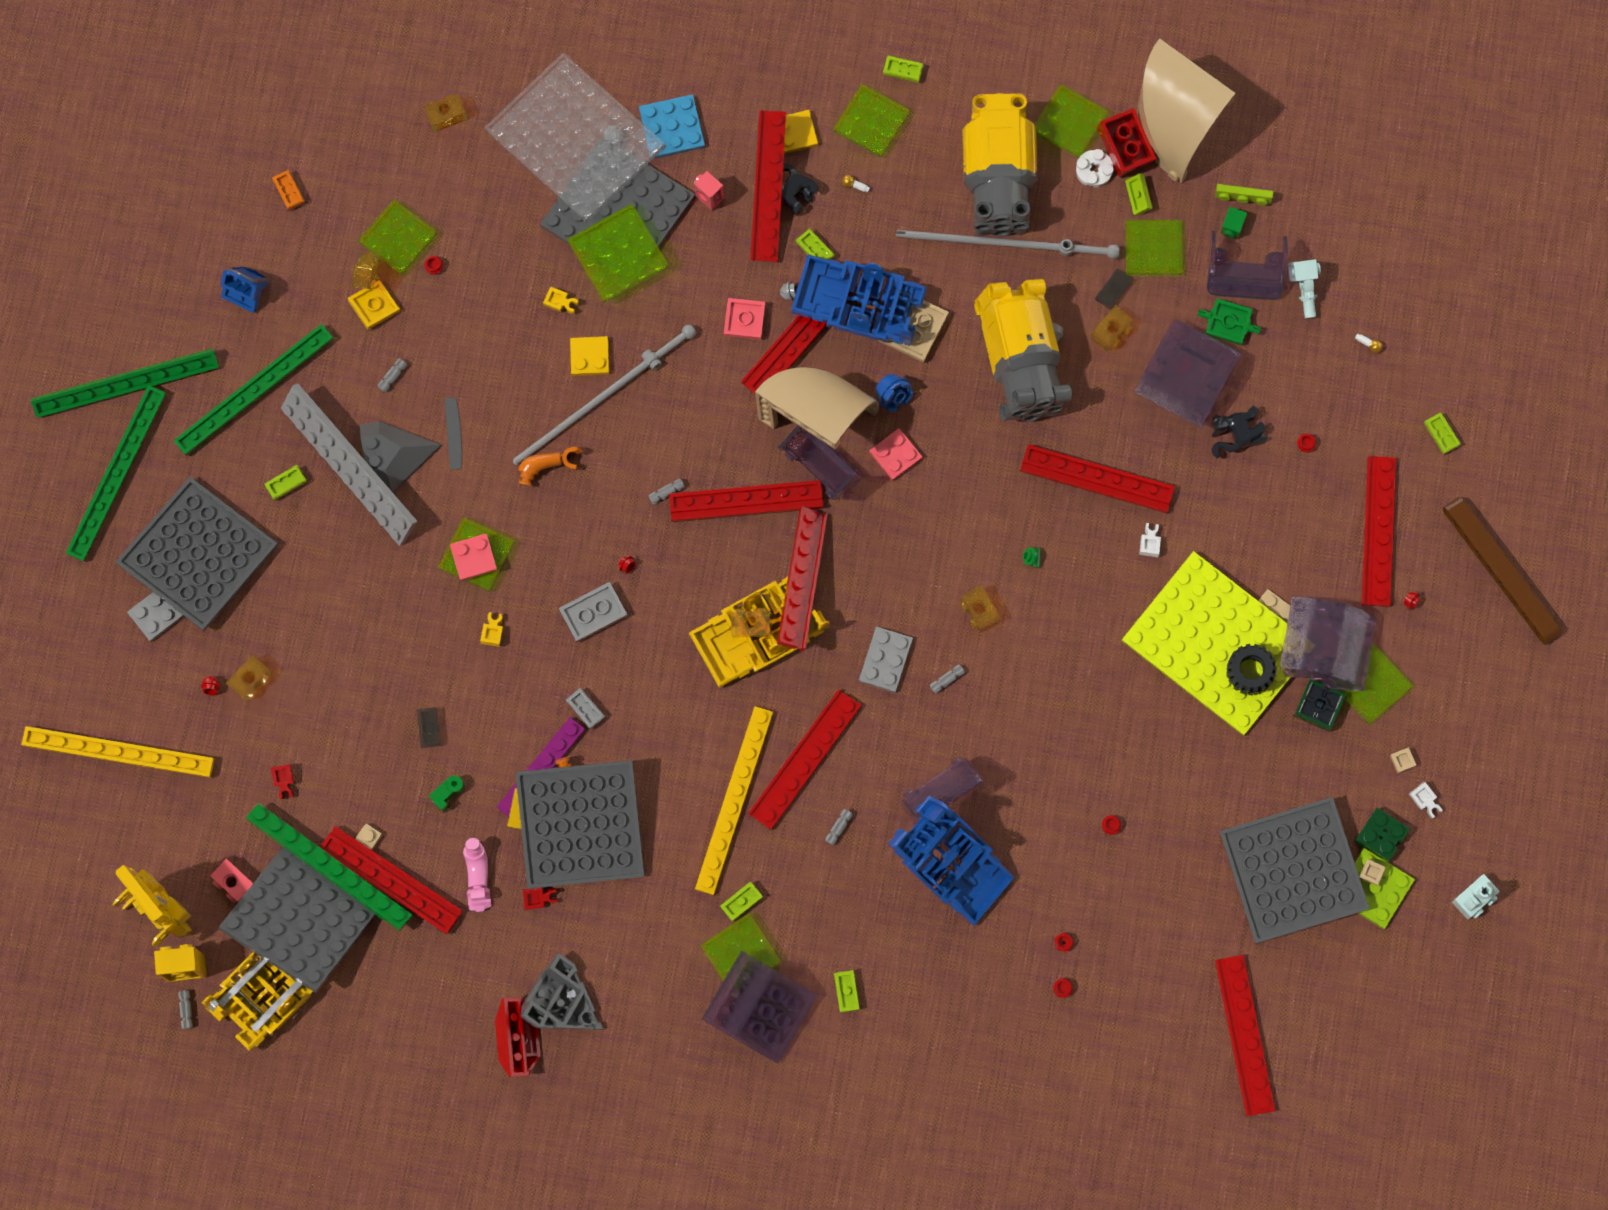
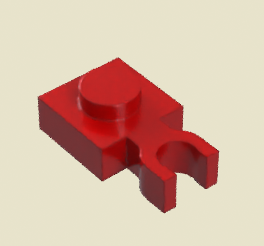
M291 764L271 767L274 787L280 786L279 798L284 799V791L289 792V798L294 797L292 789L289 788V784L294 783Z
M542 887L522 889L525 910L544 908L545 901L549 903L557 902V898H549L551 893H556L555 888L549 889L546 892L542 891Z

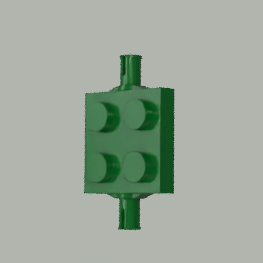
M1216 298L1215 305L1210 312L1200 308L1197 316L1208 319L1205 335L1237 345H1242L1244 336L1248 331L1259 335L1261 327L1250 324V316L1253 309Z

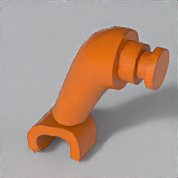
M570 447L563 454H560V452L538 454L524 459L518 468V471H521L520 477H522L519 484L532 487L531 480H534V476L538 475L541 470L559 466L561 463H564L570 469L576 470L577 465L569 463L567 455L569 453L579 455L583 451L578 447Z

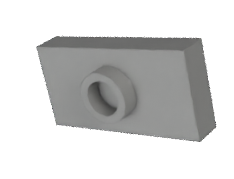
M581 688L566 699V702L590 730L605 718L603 713Z

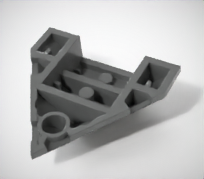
M380 421L360 425V436L365 461L392 493L435 450L437 451L441 447L438 443Z
M558 953L539 975L522 1005L521 1017L536 1028L603 1029L594 1014L595 1009L584 984L578 978L575 964Z

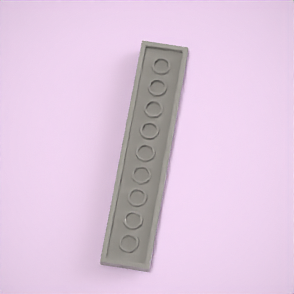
M298 383L293 385L281 407L284 414L290 418L296 428L315 447L355 496L364 504L367 510L377 519L379 524L389 533L391 538L399 546L404 544L416 525L417 520Z

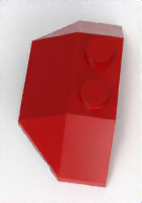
M521 997L502 998L495 1019L498 1061L509 1077L529 1076L541 1057L538 1028L521 1017L522 1005L524 1003Z

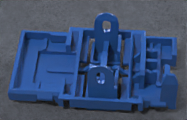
M808 254L791 313L812 318V320L819 322L825 321L827 323L826 327L832 325L835 326L834 329L877 341L880 338L885 343L887 340H892V342L905 343V345L911 346L915 326L909 325L910 310L912 306L922 308L927 287L912 281H904V276L884 271L880 265L874 263L861 265L845 260V263L841 264L839 261L827 260ZM860 270H863L864 273L861 275L856 296H848L849 292L854 293ZM887 277L881 301L885 302L883 306L878 302L884 285V279ZM846 301L862 303L861 308L852 306L847 326H844L850 304H847ZM867 305L876 306L882 310V313L877 312L871 333L869 332L874 319L875 309L872 311L867 310Z
M929 795L915 809L921 816L917 824L908 833L899 828L888 845L895 850L894 852L901 859H904L902 864L907 866L931 892L940 898L944 904L948 905L950 903V906L957 913H960L970 924L975 926L1015 877L1001 864V861L994 854H991L993 849L944 802ZM941 842L949 849L947 853L938 846ZM935 849L943 855L940 860L933 854ZM956 857H961L959 865L954 861ZM951 863L956 869L954 870V872L950 870V872L938 884L937 882L948 871L947 866Z

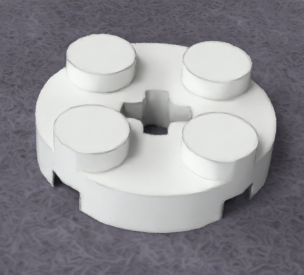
M1100 149L1083 153L1076 164V175L1079 181L1086 186L1089 185L1096 188L1104 186L1109 182L1113 174L1111 158ZM1092 165L1099 167L1098 172L1090 171Z

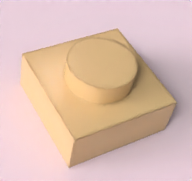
M1409 748L1390 755L1397 774L1416 767Z
M365 824L355 840L373 850L382 834L368 824Z
M1367 859L1359 878L1378 886L1386 867Z

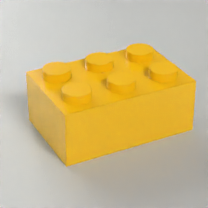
M191 944L180 945L178 949H172L170 946L161 947L160 951H154L156 975L165 981L174 982L207 978L205 954L192 947Z

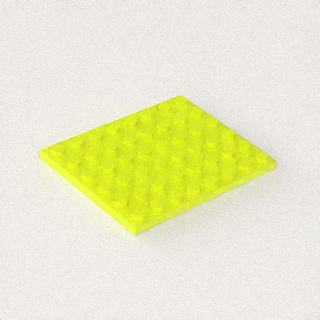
M1194 551L1122 639V642L1243 736L1316 646ZM1259 644L1258 647L1262 648L1264 646L1267 652L1270 651L1272 653V658H1275V666H1277L1275 678L1271 686L1260 694H1242L1240 690L1237 689L1236 691L1233 688L1234 686L1229 683V678L1226 674L1227 664L1232 653L1238 650L1240 646ZM1250 659L1241 663L1240 672L1245 678L1255 680L1261 677L1263 668L1259 662Z

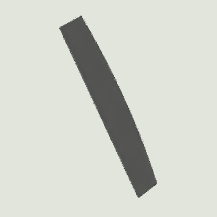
M456 397L445 398L450 470L461 469V430Z

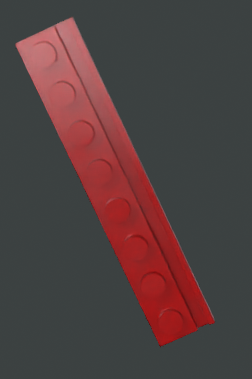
M759 110L750 261L777 262L787 113L783 111Z
M857 285L855 287L854 293L849 292L848 296L852 297L856 293L858 288ZM798 315L741 380V384L755 394V391L768 378L790 369L823 331L827 323Z
M1029 444L1027 445L1020 472L1166 514L1175 487Z
M1367 457L1362 606L1390 607L1395 457Z
M821 480L669 494L672 522L799 511L801 507L823 509Z
M806 507L799 509L777 640L779 645L792 649L797 648L802 652L806 649L828 515L820 514V512Z
M838 689L754 804L748 815L772 830L859 711L861 704Z
M336 826L333 827L331 833H329L320 846L322 850L362 879L446 935L463 912L460 908Z
M1239 955L1215 960V966L1246 1117L1275 1112L1244 956Z

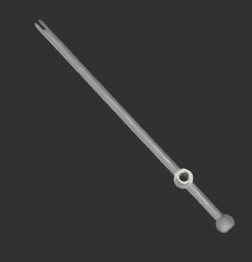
M897 230L896 233L900 234H895L901 238L1060 251L1063 256H1069L1073 252L1107 255L1111 259L1119 257L1120 248L1115 244L1108 247L1074 245L1069 239H1065L1061 243L907 230Z
M685 325L682 328L681 334L657 352H652L650 349L646 350L642 354L644 359L642 363L513 459V463L515 465L520 464L524 459L528 458L646 368H651L653 371L657 370L662 365L659 361L662 356L685 339L695 337L696 331L693 326Z

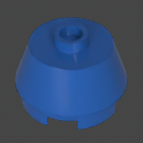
M889 374L882 378L875 390L882 408L890 412L898 411L897 407L903 403L906 405L913 396L910 381L896 374Z

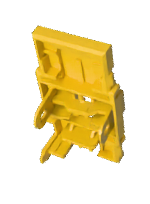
M788 577L784 578L779 584L777 581H774L721 610L722 615L709 619L706 624L689 632L691 639L719 688L738 677L742 678L749 674L751 670L757 672L759 669H763L797 650V648L791 649L777 644L779 628L771 632L770 626L780 622L781 617L773 619L769 623L766 622L772 618V614L762 594L760 595L761 592L764 594L774 614L779 612L782 616ZM741 603L743 604V605H741V611H742L743 615L741 614V612H740V610H739V608H738V605L741 604ZM814 610L811 613L806 644L810 643L809 639L811 637H816L824 633L823 630L830 628L829 621L825 620L820 610L817 612ZM747 622L749 623L751 628H755L760 624L762 625L761 627L752 631L750 634H748L746 631L747 629H749ZM765 630L766 635L759 638V642L770 661L767 660L757 640L753 642L751 640V637Z
M125 865L116 870V875L127 889L114 901L113 907L122 905L133 895L122 909L126 910L134 905L141 915H147L157 929H163L153 939V947L159 945L170 933L181 938L186 937L193 931L186 923L191 915L174 898L169 896L164 890L165 888L149 872L142 869L138 873Z

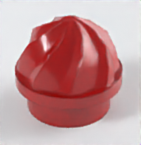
M214 676L204 678L201 683L202 692L210 696L216 695L218 690H220L218 679Z

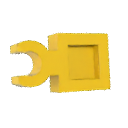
M550 287L543 305L559 312L562 311V308H566L568 313L574 314L575 310L570 308V305H578L579 302L575 298L567 299L568 293Z
M489 612V624L483 625L480 643L500 647L503 626L499 625L502 623V614H499L497 620H493L492 612Z

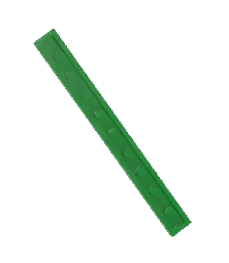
M320 324L173 441L185 456L189 455L332 342L334 338Z
M211 348L31 398V404L38 418L147 388L148 385L154 386L219 368V363L214 349Z
M148 385L66 551L67 555L84 562L166 395L165 392Z
M258 803L246 816V820L399 932L412 918L411 913Z

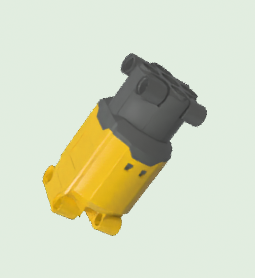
M1019 93L979 94L975 96L972 102L973 113L971 121L962 130L964 185L973 194L974 231L979 236H985L988 233L995 236H1007L1011 233L1023 235L1029 228V192L1038 182L1036 126L1026 118L1027 99ZM1018 102L1021 103L1023 106L1016 107L1014 106V104ZM982 103L985 107L978 108L976 105Z
M1043 279L1025 280L1017 290H1011V287H1008L1006 282L989 283L975 300V312L981 317L982 330L993 376L997 382L1002 384L1006 403L1001 404L999 409L1000 417L1003 421L1020 419L1028 422L1040 417L1054 416L1063 409L1064 402H1069L1072 398L1071 387L1068 384L1060 385L1056 366L1060 362V353L1048 304L1044 297L1046 284Z

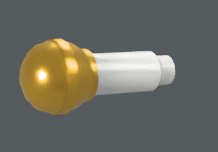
M846 175L842 179V184L846 188L853 187L863 192L869 191L870 187L856 181L851 175Z
M1357 334L1355 337L1359 342L1368 346L1373 353H1379L1383 348L1380 341L1371 340L1362 334Z

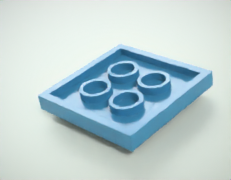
M693 94L639 106L651 160L705 148Z

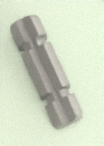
M399 358L394 363L395 366H392L383 377L384 380L379 382L378 388L383 392H387L390 388L389 385H392L401 374L400 371L406 368L407 364Z
M677 479L673 481V484L670 483L660 488L657 493L649 494L651 503L656 504L660 502V499L668 498L669 494L684 489L685 486L682 480Z
M955 666L952 671L950 670L938 678V681L931 683V690L934 693H938L942 690V687L945 688L955 681L956 677L962 676L965 672L962 666Z
M847 809L842 811L841 817L837 819L830 830L831 833L825 838L827 843L831 845L836 843L837 837H840L847 825V821H850L853 815L852 812Z
M184 990L178 993L179 1000H181L179 1002L180 1016L183 1019L181 1026L182 1029L193 1028V1021L191 1020L192 1011L191 1002L189 1001L190 992Z

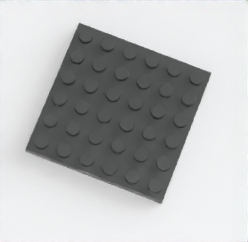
M603 136L542 220L540 227L633 285L694 200L695 194L620 146L609 143Z
M189 477L115 563L198 628L205 631L277 548L278 544L193 478Z
M632 760L515 772L528 889L644 877Z
M1333 797L1220 831L1255 944L1369 910Z
M282 847L221 923L219 930L317 993L376 914Z

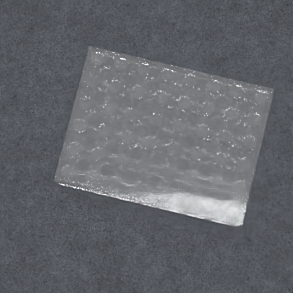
M564 53L484 127L488 134L586 223L666 147L662 140Z

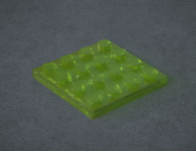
M632 203L567 239L568 244L603 303L669 267V264Z

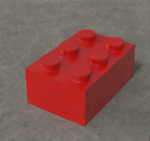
M1134 108L1100 121L1097 129L1119 178L1152 165L1157 159Z

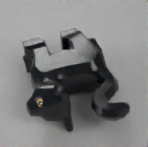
M783 164V172L788 171L790 176L782 185L781 203L791 207L793 214L797 216L802 211V205L796 197L802 194L805 197V201L809 203L814 198L812 193L817 192L820 186L798 172L792 165Z
M1255 405L1250 407L1248 412L1234 413L1228 417L1220 415L1213 417L1212 427L1214 432L1212 437H1216L1229 429L1234 441L1233 445L1225 442L1215 443L1212 447V454L1215 458L1220 457L1219 449L1232 453L1248 446H1257L1267 442V436L1262 433L1266 429L1263 422H1259L1255 428H1250L1248 424L1258 414Z

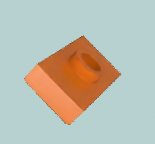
M289 170L272 177L288 211L305 203Z

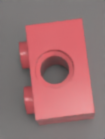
M708 171L696 177L694 181L695 195L712 211L725 198L723 185Z
M227 859L210 875L214 879L212 883L220 891L224 888L228 892L226 896L233 903L239 902L253 885ZM235 878L237 880V884L234 887L229 888V881Z

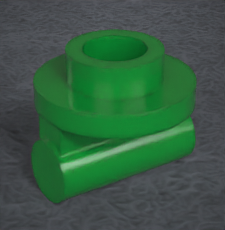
M1028 547L1023 553L1024 564L1033 568H1040L1041 548Z

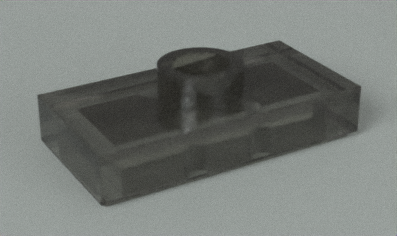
M1117 269L1095 297V300L1111 310L1132 282V278Z
M437 708L417 709L421 748L441 746Z

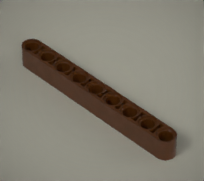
M1457 497L1444 506L1443 512L1537 638L1546 645L1558 637L1562 632L1557 623L1461 497Z

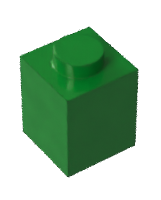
M1229 207L1220 233L1227 238L1238 239L1247 212Z

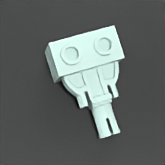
M1316 259L1288 263L1290 282L1299 281L1301 291L1299 300L1303 301L1305 318L1316 317L1314 300L1317 294L1314 295L1313 279H1317L1318 274L1321 273L1320 264L1316 262Z
M1483 874L1452 903L1467 920L1472 916L1476 919L1483 912L1481 908L1486 903L1490 906L1498 899L1496 894L1500 891Z

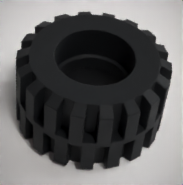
M1259 644L1240 646L1229 658L1226 668L1229 683L1234 686L1233 688L1236 691L1237 689L1240 690L1242 694H1260L1271 686L1277 671L1275 658H1272V653L1270 651L1267 652L1264 646L1262 648L1258 647ZM1251 659L1259 662L1263 668L1261 677L1255 680L1245 678L1240 672V665L1243 661Z

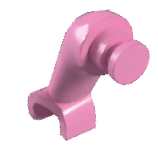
M470 838L466 841V846L463 850L468 873L469 910L480 912L491 907L490 889L485 888L488 881V859L484 847L480 844L479 840Z

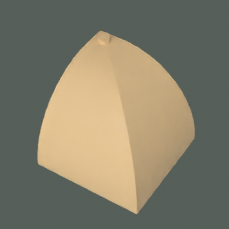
M1159 38L1146 64L1137 116L1157 158L1155 160L1156 164L1167 172L1172 180L1182 183L1186 178L1187 167L1194 153L1224 108L1234 101L1236 93Z
M803 367L784 370L768 378L755 391L758 419L775 429L778 425L777 412H779L834 449L840 444L842 435L864 410L874 416L879 411V402L839 376L816 368Z

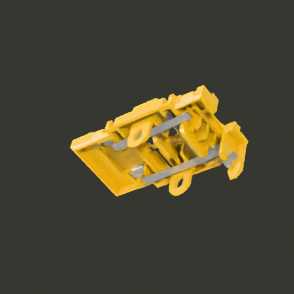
M254 952L220 984L223 989L219 993L217 992L213 997L209 995L202 1002L219 1022L228 1015L243 1029L235 1037L250 1052L268 1034L272 1036L273 1032L276 1029L278 1030L311 997L310 994L313 992L283 971L268 984L274 976L264 964L274 973L280 969L258 956L260 960L254 959L257 955ZM284 976H286L288 979L285 981V983L290 988L287 989L284 985H282L277 991H275L272 987ZM245 984H247L256 993H258L263 987H265V989L253 1001L251 997L254 994L245 986ZM270 992L272 996L266 1001L270 1008L268 1009L264 1004L259 1007L257 1003L266 993ZM294 992L301 998L300 1001L293 995ZM275 1012L282 1018L281 1020L274 1014Z

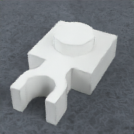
M1146 523V535L1142 534L1139 555L1158 557L1161 537L1155 535L1158 532L1159 525L1156 524L1155 530L1152 531L1148 527L1149 523Z
M1426 782L1421 783L1409 793L1420 809L1427 808V813L1431 818L1435 817L1432 814L1434 807L1439 812L1443 811L1439 805L1433 802L1437 797Z

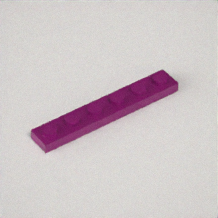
M569 717L526 771L555 768L557 766L555 761L565 756L585 729ZM517 783L514 784L496 806L497 809L508 817Z

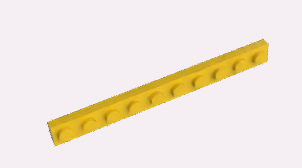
M754 706L695 887L697 891L713 896L715 894L772 719V711Z
M27 726L25 727L21 744L24 747L211 778L215 760L211 757Z

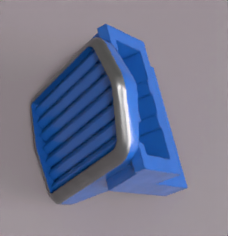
M244 266L229 268L223 271L220 285L223 287L221 297L254 313L258 307L261 291L268 285V279L257 271Z

